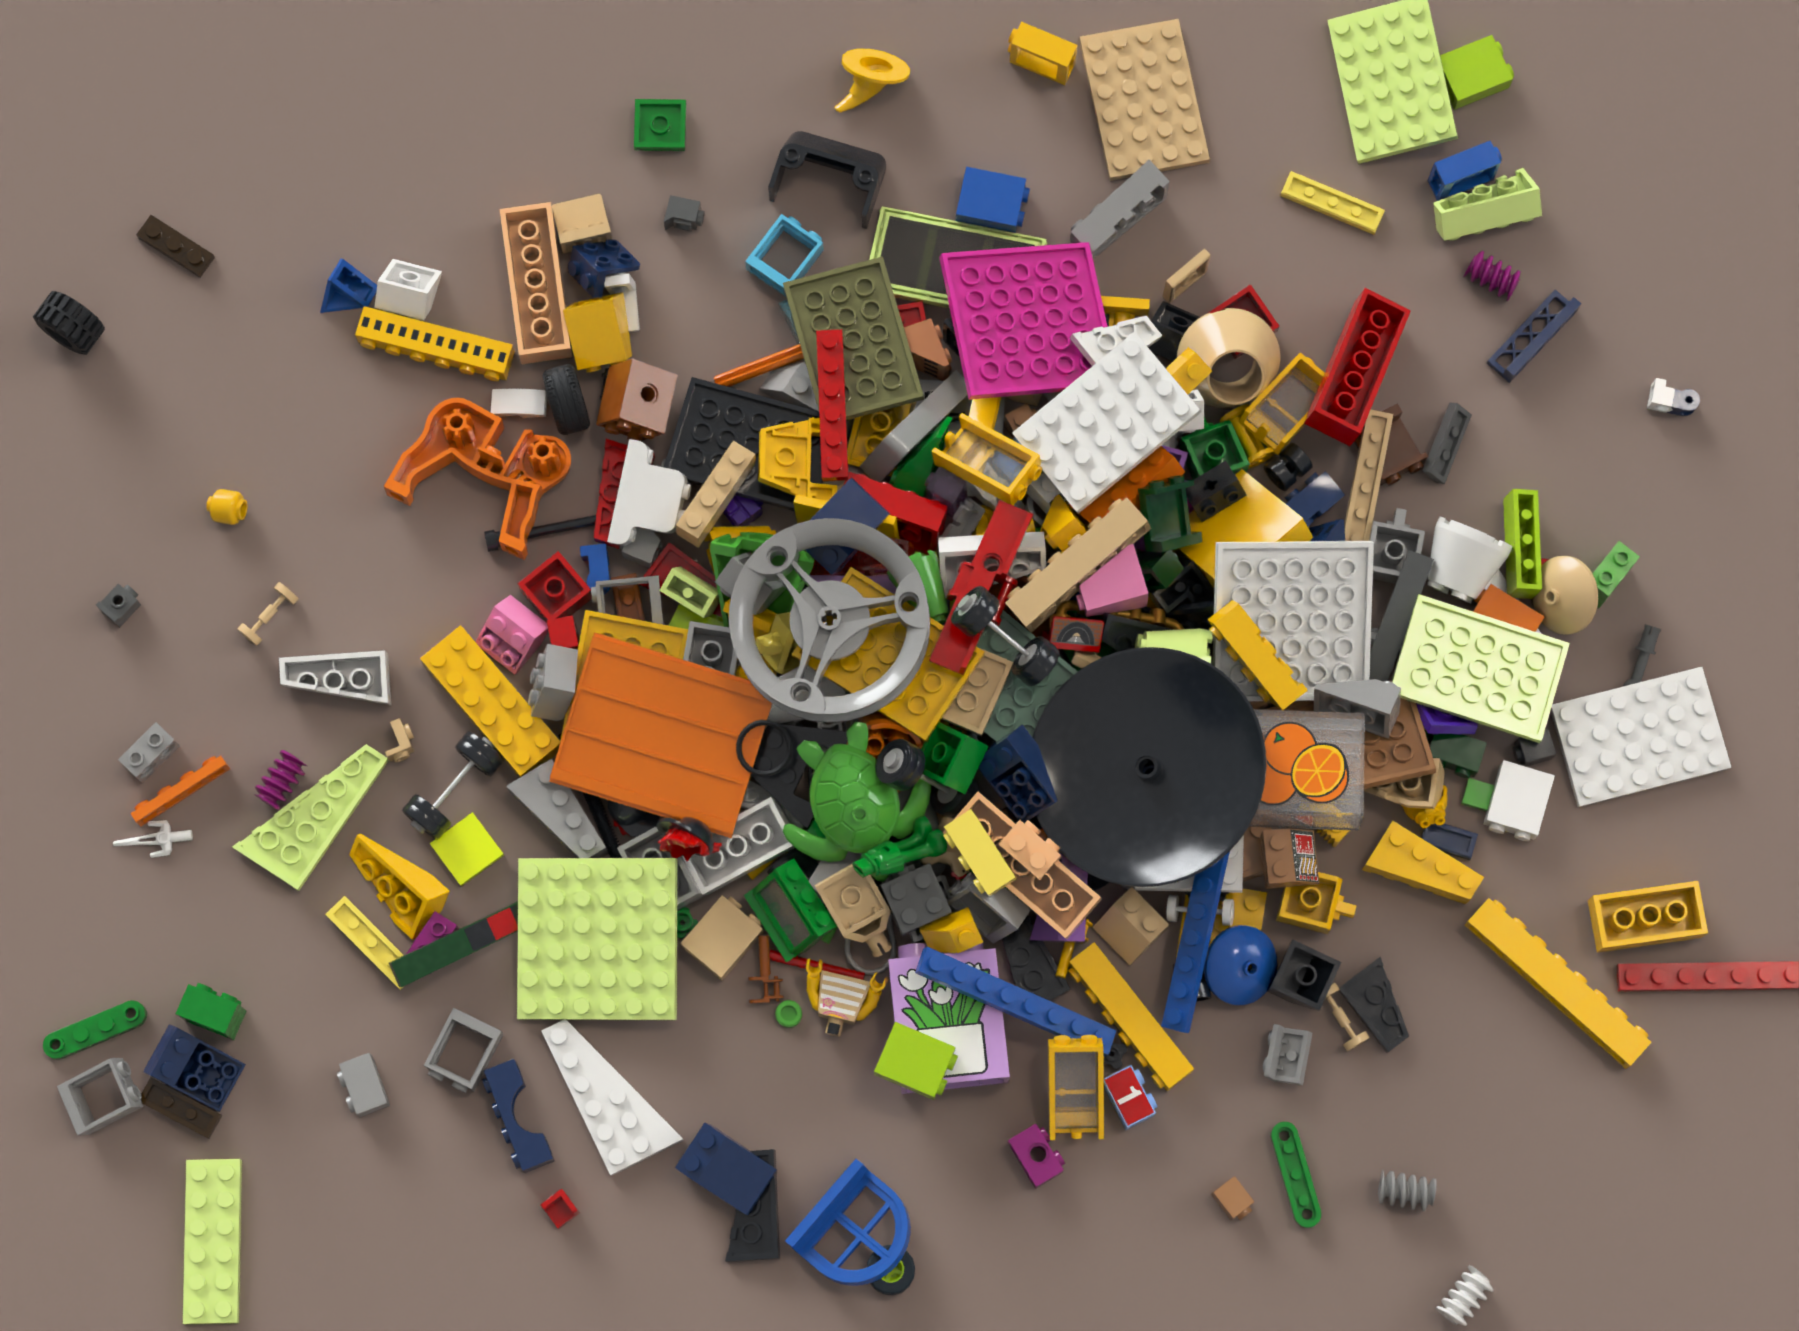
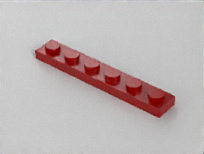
M842 329L816 331L822 481L849 480Z

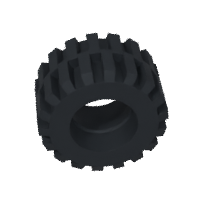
M56 291L50 292L33 316L36 324L47 335L69 350L83 355L88 354L105 330L100 319L89 309L70 296Z

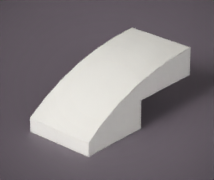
M492 389L491 413L498 417L518 415L522 418L546 417L547 392L545 390Z

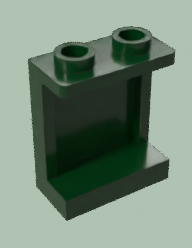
M1183 475L1168 477V482H1164V480L1150 481L1147 487L1138 489L1141 514L1147 519L1151 527L1144 535L1145 551L1165 552L1202 542L1201 532L1191 531L1186 487L1194 486V480H1184Z

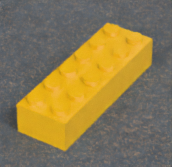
M461 625L420 658L425 668L483 736L492 742L495 750L519 778L557 755L560 740L541 718L531 716V706L528 705L525 699Z

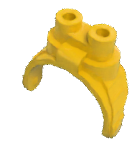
M1443 785V796L1434 809L1402 806L1405 814L1412 820H1415L1417 824H1420L1422 828H1427L1431 824L1443 825L1445 823L1444 817L1448 801L1447 787Z

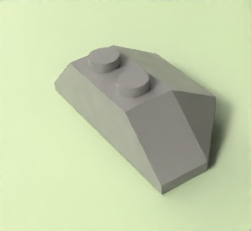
M804 359L770 371L760 387L762 392L778 401L819 412ZM855 418L846 420L848 440L851 436Z

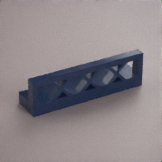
M1555 289L1492 355L1487 364L1510 383L1574 316L1581 303L1574 297L1568 301ZM1553 299H1556L1564 306L1558 314H1549V304ZM1535 319H1546V327L1541 332H1532V322ZM1518 337H1529V345L1524 350H1515V340ZM1501 355H1512V363L1506 370L1496 362Z

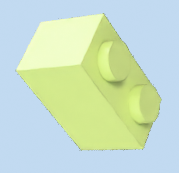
M681 566L671 569L659 590L703 618L712 616L719 604L717 588Z

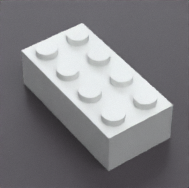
M770 797L740 813L732 838L712 833L714 842L722 843L719 852L712 853L709 856L694 854L689 861H686L684 856H682L702 895H709L795 848L783 833L784 825L789 824L775 798Z

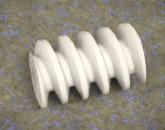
M1471 1265L1468 1266L1471 1274L1464 1272L1461 1275L1464 1282H1455L1458 1291L1450 1289L1448 1294L1451 1299L1443 1298L1441 1300L1445 1308L1436 1307V1310L1442 1316L1456 1325L1466 1326L1467 1323L1463 1316L1466 1315L1472 1318L1474 1316L1470 1307L1480 1309V1305L1476 1301L1477 1298L1486 1301L1487 1297L1483 1291H1494L1487 1277Z

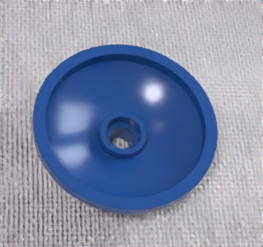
M1247 925L1227 928L1215 937L1208 948L1204 965L1207 985L1218 999L1228 1004L1247 1005L1253 1003L1268 991L1277 971V954L1273 943L1261 930ZM1251 964L1252 968L1250 972H1248V966Z

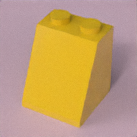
M623 292L574 302L563 309L577 370L586 369V373L601 370V365L610 364L612 366L624 362L632 356Z

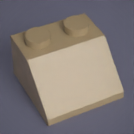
M1131 887L1110 907L1092 929L1130 966L1168 929L1169 924Z

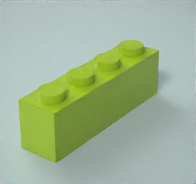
M1512 489L1503 499L1505 542L1513 546L1506 559L1507 594L1514 598L1533 599L1542 590L1538 490Z

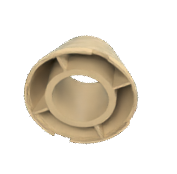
M1225 308L1223 311L1211 314L1209 312L1203 315L1184 333L1177 351V357H1179L1189 347L1211 369L1220 357L1228 353L1242 352L1254 358L1252 368L1240 380L1229 383L1220 382L1213 379L1209 374L1193 389L1200 392L1204 399V404L1215 408L1231 409L1252 403L1276 378L1280 367V348L1274 332L1262 318L1242 309Z

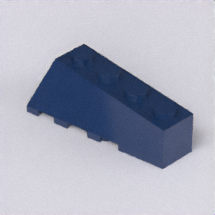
M1326 471L1320 475L1316 472L1304 481L1307 485L1301 491L1295 488L1284 497L1287 501L1285 504L1304 519L1307 527L1345 496Z

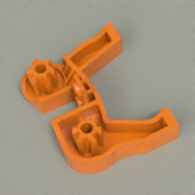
M450 398L439 403L430 412L421 436L409 449L402 453L385 483L384 489L387 496L411 506L414 500V489L419 482L447 465L456 462L478 479L495 487L510 491L499 543L502 550L525 560L528 555L527 540L535 523L539 501L544 493L566 477L571 466V454L567 445L559 438L534 435L533 430L525 429L505 464L503 457L500 456L502 453L494 448L504 430L502 418L467 399Z

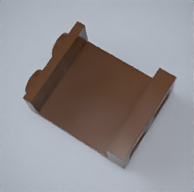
M1398 403L1381 411L1393 414L1380 486L1385 483L1390 486L1401 479V475L1407 472L1414 474L1424 468L1423 464L1428 457L1426 452L1420 454L1401 421L1402 410ZM1361 434L1354 441L1358 450L1360 445Z

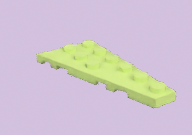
M367 744L343 761L338 768L322 777L312 788L304 791L275 813L274 817L265 824L257 827L248 837L232 846L233 849L300 891L388 763V758Z

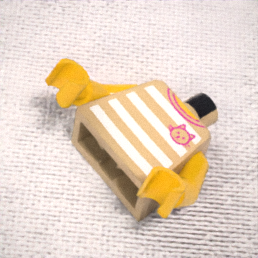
M809 958L806 963V971L808 972L806 991L811 1006L814 1010L818 1011L819 1017L828 1019L825 1034L840 1037L844 1023L855 1025L856 1021L864 1020L877 1007L888 978L885 977L883 983H878L875 979L877 972L874 973L869 982L823 971L821 959H819V966L814 968L810 966Z

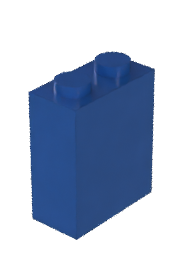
M966 167L956 211V221L1016 233L1017 226L1022 227L1025 212L1021 211L1022 202L1027 203L1030 188L1026 187V178Z

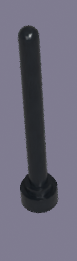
M596 515L533 527L528 539L595 526ZM484 531L488 552L498 550V547H501L499 543L500 531Z

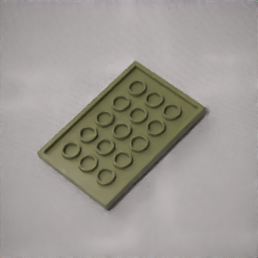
M883 256L783 283L818 410L819 390L816 331L842 329L846 420L924 400L923 391Z

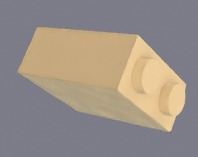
M723 895L680 943L686 952L721 981L726 978L756 943L758 936L763 934V929L760 927L762 925L761 921L751 913L749 916L745 915L740 910L742 908L740 903L731 896L726 899Z

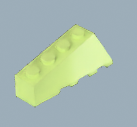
M1521 168L1515 171V176L1508 179L1507 176L1503 175L1496 178V183L1490 186L1480 184L1474 187L1472 193L1460 192L1434 202L1436 230L1444 241L1457 240L1464 235L1480 234L1488 229L1504 228L1509 226V224L1520 221H1531L1536 217L1542 216L1539 187L1525 169Z

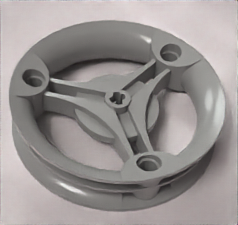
M824 518L801 522L785 528L766 540L755 550L740 571L732 591L729 606V629L733 648L746 676L764 698L774 706L796 717L816 722L836 723L870 715L891 703L907 688L920 669L927 651L930 636V613L925 588L916 567L907 554L893 540L878 530L862 523L844 519ZM826 545L845 546L862 551L879 561L892 574L898 583L896 593L887 597L863 598L855 588L844 582L834 580L817 582L797 564L799 552ZM777 555L786 558L781 566H774L772 564V559ZM793 569L808 586L800 594L785 578ZM779 580L794 599L790 611V629L795 642L803 650L795 678L779 679L766 665L756 645L753 631V613L758 593L765 581ZM906 601H914L917 604L916 608L911 612L904 611L902 606ZM895 605L896 613L870 618L869 609ZM829 615L835 619L831 626H828L827 622H825ZM901 622L907 629L903 646L893 665L880 679L868 687L851 694L823 697L819 690V685L832 661L844 659L855 653L865 642L869 630L888 623ZM811 657L821 660L813 682L803 679ZM799 690H807L809 697L805 701L795 699V694Z

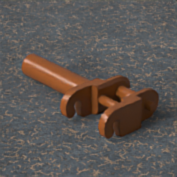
M769 935L758 936L760 976L748 977V980L763 981L764 997L763 999H749V1003H767L775 998V1001H779V998H784L783 995H780L779 982H782L783 979H778V976H774V979H769L771 974ZM774 982V995L768 996V983Z

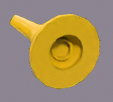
M874 49L847 51L842 56L841 64L846 71L853 75L854 83L849 90L850 93L834 109L839 113L853 109L875 96L887 84L904 82L910 75L909 66L900 58L884 51Z

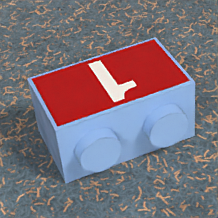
M1132 1065L1104 1078V1089L1125 1130L1155 1116L1156 1112L1154 1109L1157 1108L1152 1094H1146L1142 1087L1145 1083L1139 1069L1134 1070Z

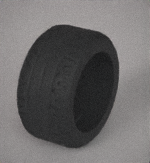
M565 364L564 366L561 365L545 370L542 376L558 432L562 435H568L588 429L590 420L574 366Z

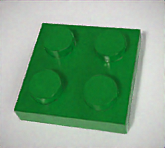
M635 99L634 151H685L686 100Z

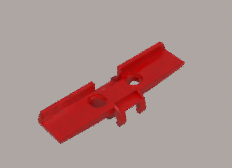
M999 500L972 563H961L953 588L947 594L946 598L948 600H956L929 659L930 662L964 676L984 629L978 634L969 637L953 625L951 617L958 603L975 587L983 586L989 591L994 581L1003 584L997 596L999 607L991 620L995 625L1000 626L1002 621L1000 616L1006 605L1005 602L1008 600L1007 596L1018 584V581L1009 577L1008 573L1032 520L1033 513ZM988 559H995L999 563V568L993 572L988 571L984 567V562Z

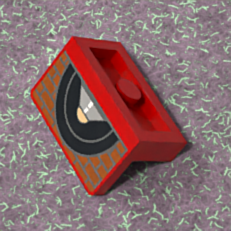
M1053 616L1050 631H1043L1042 637H1045L1058 649L1099 652L1104 622L1093 619Z

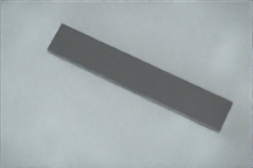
M1408 550L1370 650L1369 680L1388 681L1407 632L1419 594L1421 595L1434 559Z

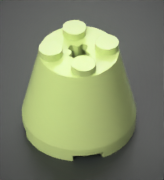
M1201 628L1145 631L1144 634L1137 635L1135 648L1157 647L1179 650L1211 663L1210 649L1207 648V643H1212L1213 636L1210 630Z

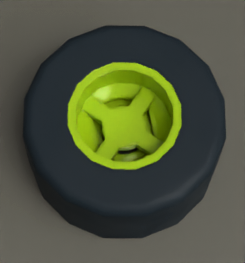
M886 1245L883 1247L888 1251L891 1245ZM906 1250L901 1261L891 1272L870 1284L875 1290L885 1295L902 1293L910 1287L914 1279L915 1265L913 1258ZM873 1252L867 1262V1267L875 1264L881 1258Z

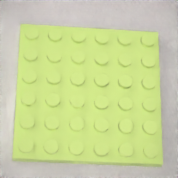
M518 858L517 1019L677 1020L678 859Z

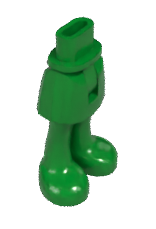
M920 816L913 823L914 833L912 836L899 842L884 841L876 845L866 853H863L861 859L853 862V868L862 878L870 874L878 876L879 874L888 875L904 870L905 863L945 854L947 852V841L941 830L936 829L932 831L929 820L925 816Z

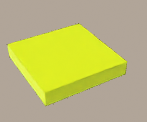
M473 812L447 830L440 839H435L430 843L461 887L504 856Z

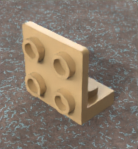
M601 194L552 205L563 254L572 252V246L582 245L587 242L599 243L612 239Z

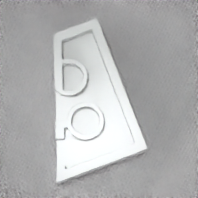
M1147 316L1118 322L1117 325L1094 328L1092 331L1085 333H1073L1070 339L1093 366L1134 331L1147 347L1160 340L1162 334Z

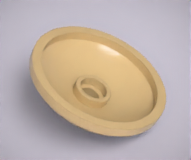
M1557 556L1549 559L1541 566L1542 590L1532 599L1534 609L1544 616L1542 623L1549 630L1563 635L1580 632L1590 624L1597 610L1598 588L1596 580L1590 569L1575 557Z

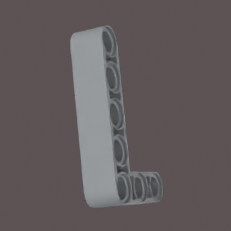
M957 370L954 371L882 440L859 467L872 480L882 482L903 458L968 396L964 377Z

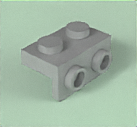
M1274 1024L1273 1030L1268 1035L1269 1051L1268 1056L1263 1062L1264 1076L1274 1082L1303 1086L1313 1033L1305 1030L1284 1028L1281 1025Z

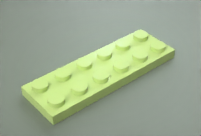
M241 1159L186 1160L183 1324L239 1323Z

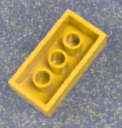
M1698 881L1593 895L1588 900L1597 953L1698 939L1708 934Z

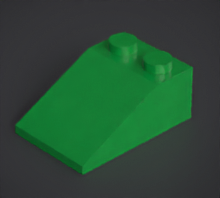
M947 416L909 452L905 461L902 460L898 464L897 470H894L890 480V484L893 487L915 492L918 496L925 498L932 486L937 466L934 465L932 450L934 447L940 451L943 450L944 439L952 421L951 417Z

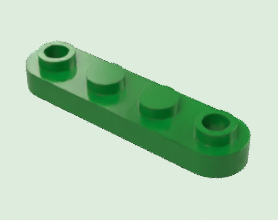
M134 1000L124 1002L48 1034L43 1041V1050L47 1056L53 1059L66 1058L142 1026L147 1018L146 1008ZM135 1009L136 1015L133 1018H128V1011ZM59 1040L60 1047L54 1050L52 1044L54 1041Z
M1280 1122L1273 1127L1270 1136L1295 1222L1303 1228H1311L1320 1221L1321 1209L1297 1128L1292 1123ZM1285 1131L1288 1133L1289 1138L1287 1141H1282L1279 1138L1280 1132ZM1303 1210L1311 1212L1310 1219L1307 1220L1302 1217Z

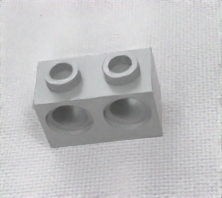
M155 722L118 760L143 783L180 745Z

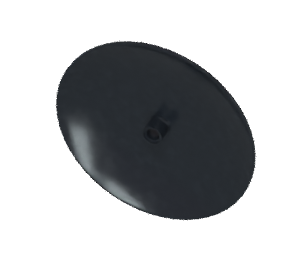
M1157 647L1133 648L1104 656L1090 663L1067 680L1054 694L1045 707L1032 737L1039 745L1058 800L1036 815L1041 827L1048 838L1060 847L1059 851L1070 862L1097 878L1115 884L1134 887L1162 886L1188 879L1211 867L1223 858L1242 838L1257 812L1264 790L1267 768L1266 748L1262 729L1252 705L1239 687L1221 670L1197 656L1179 650ZM1147 763H1154L1153 772L1148 775L1144 774V766Z

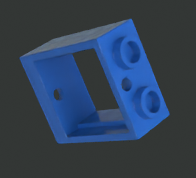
M1490 140L1435 162L1427 181L1436 200L1439 201L1457 193L1471 190L1480 184L1493 181L1502 161L1501 153L1497 147H1493Z

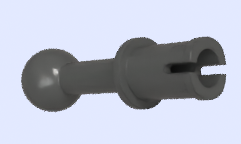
M1647 624L1644 625L1639 645L1635 647L1640 652L1632 677L1623 686L1641 682L1650 653L1656 654L1654 649L1661 632L1660 628Z

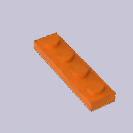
M221 755L217 758L213 756L203 762L202 768L195 772L189 771L181 776L180 782L174 786L168 785L159 790L158 796L154 799L140 802L135 806V811L130 814L135 822L142 827L230 770V767Z

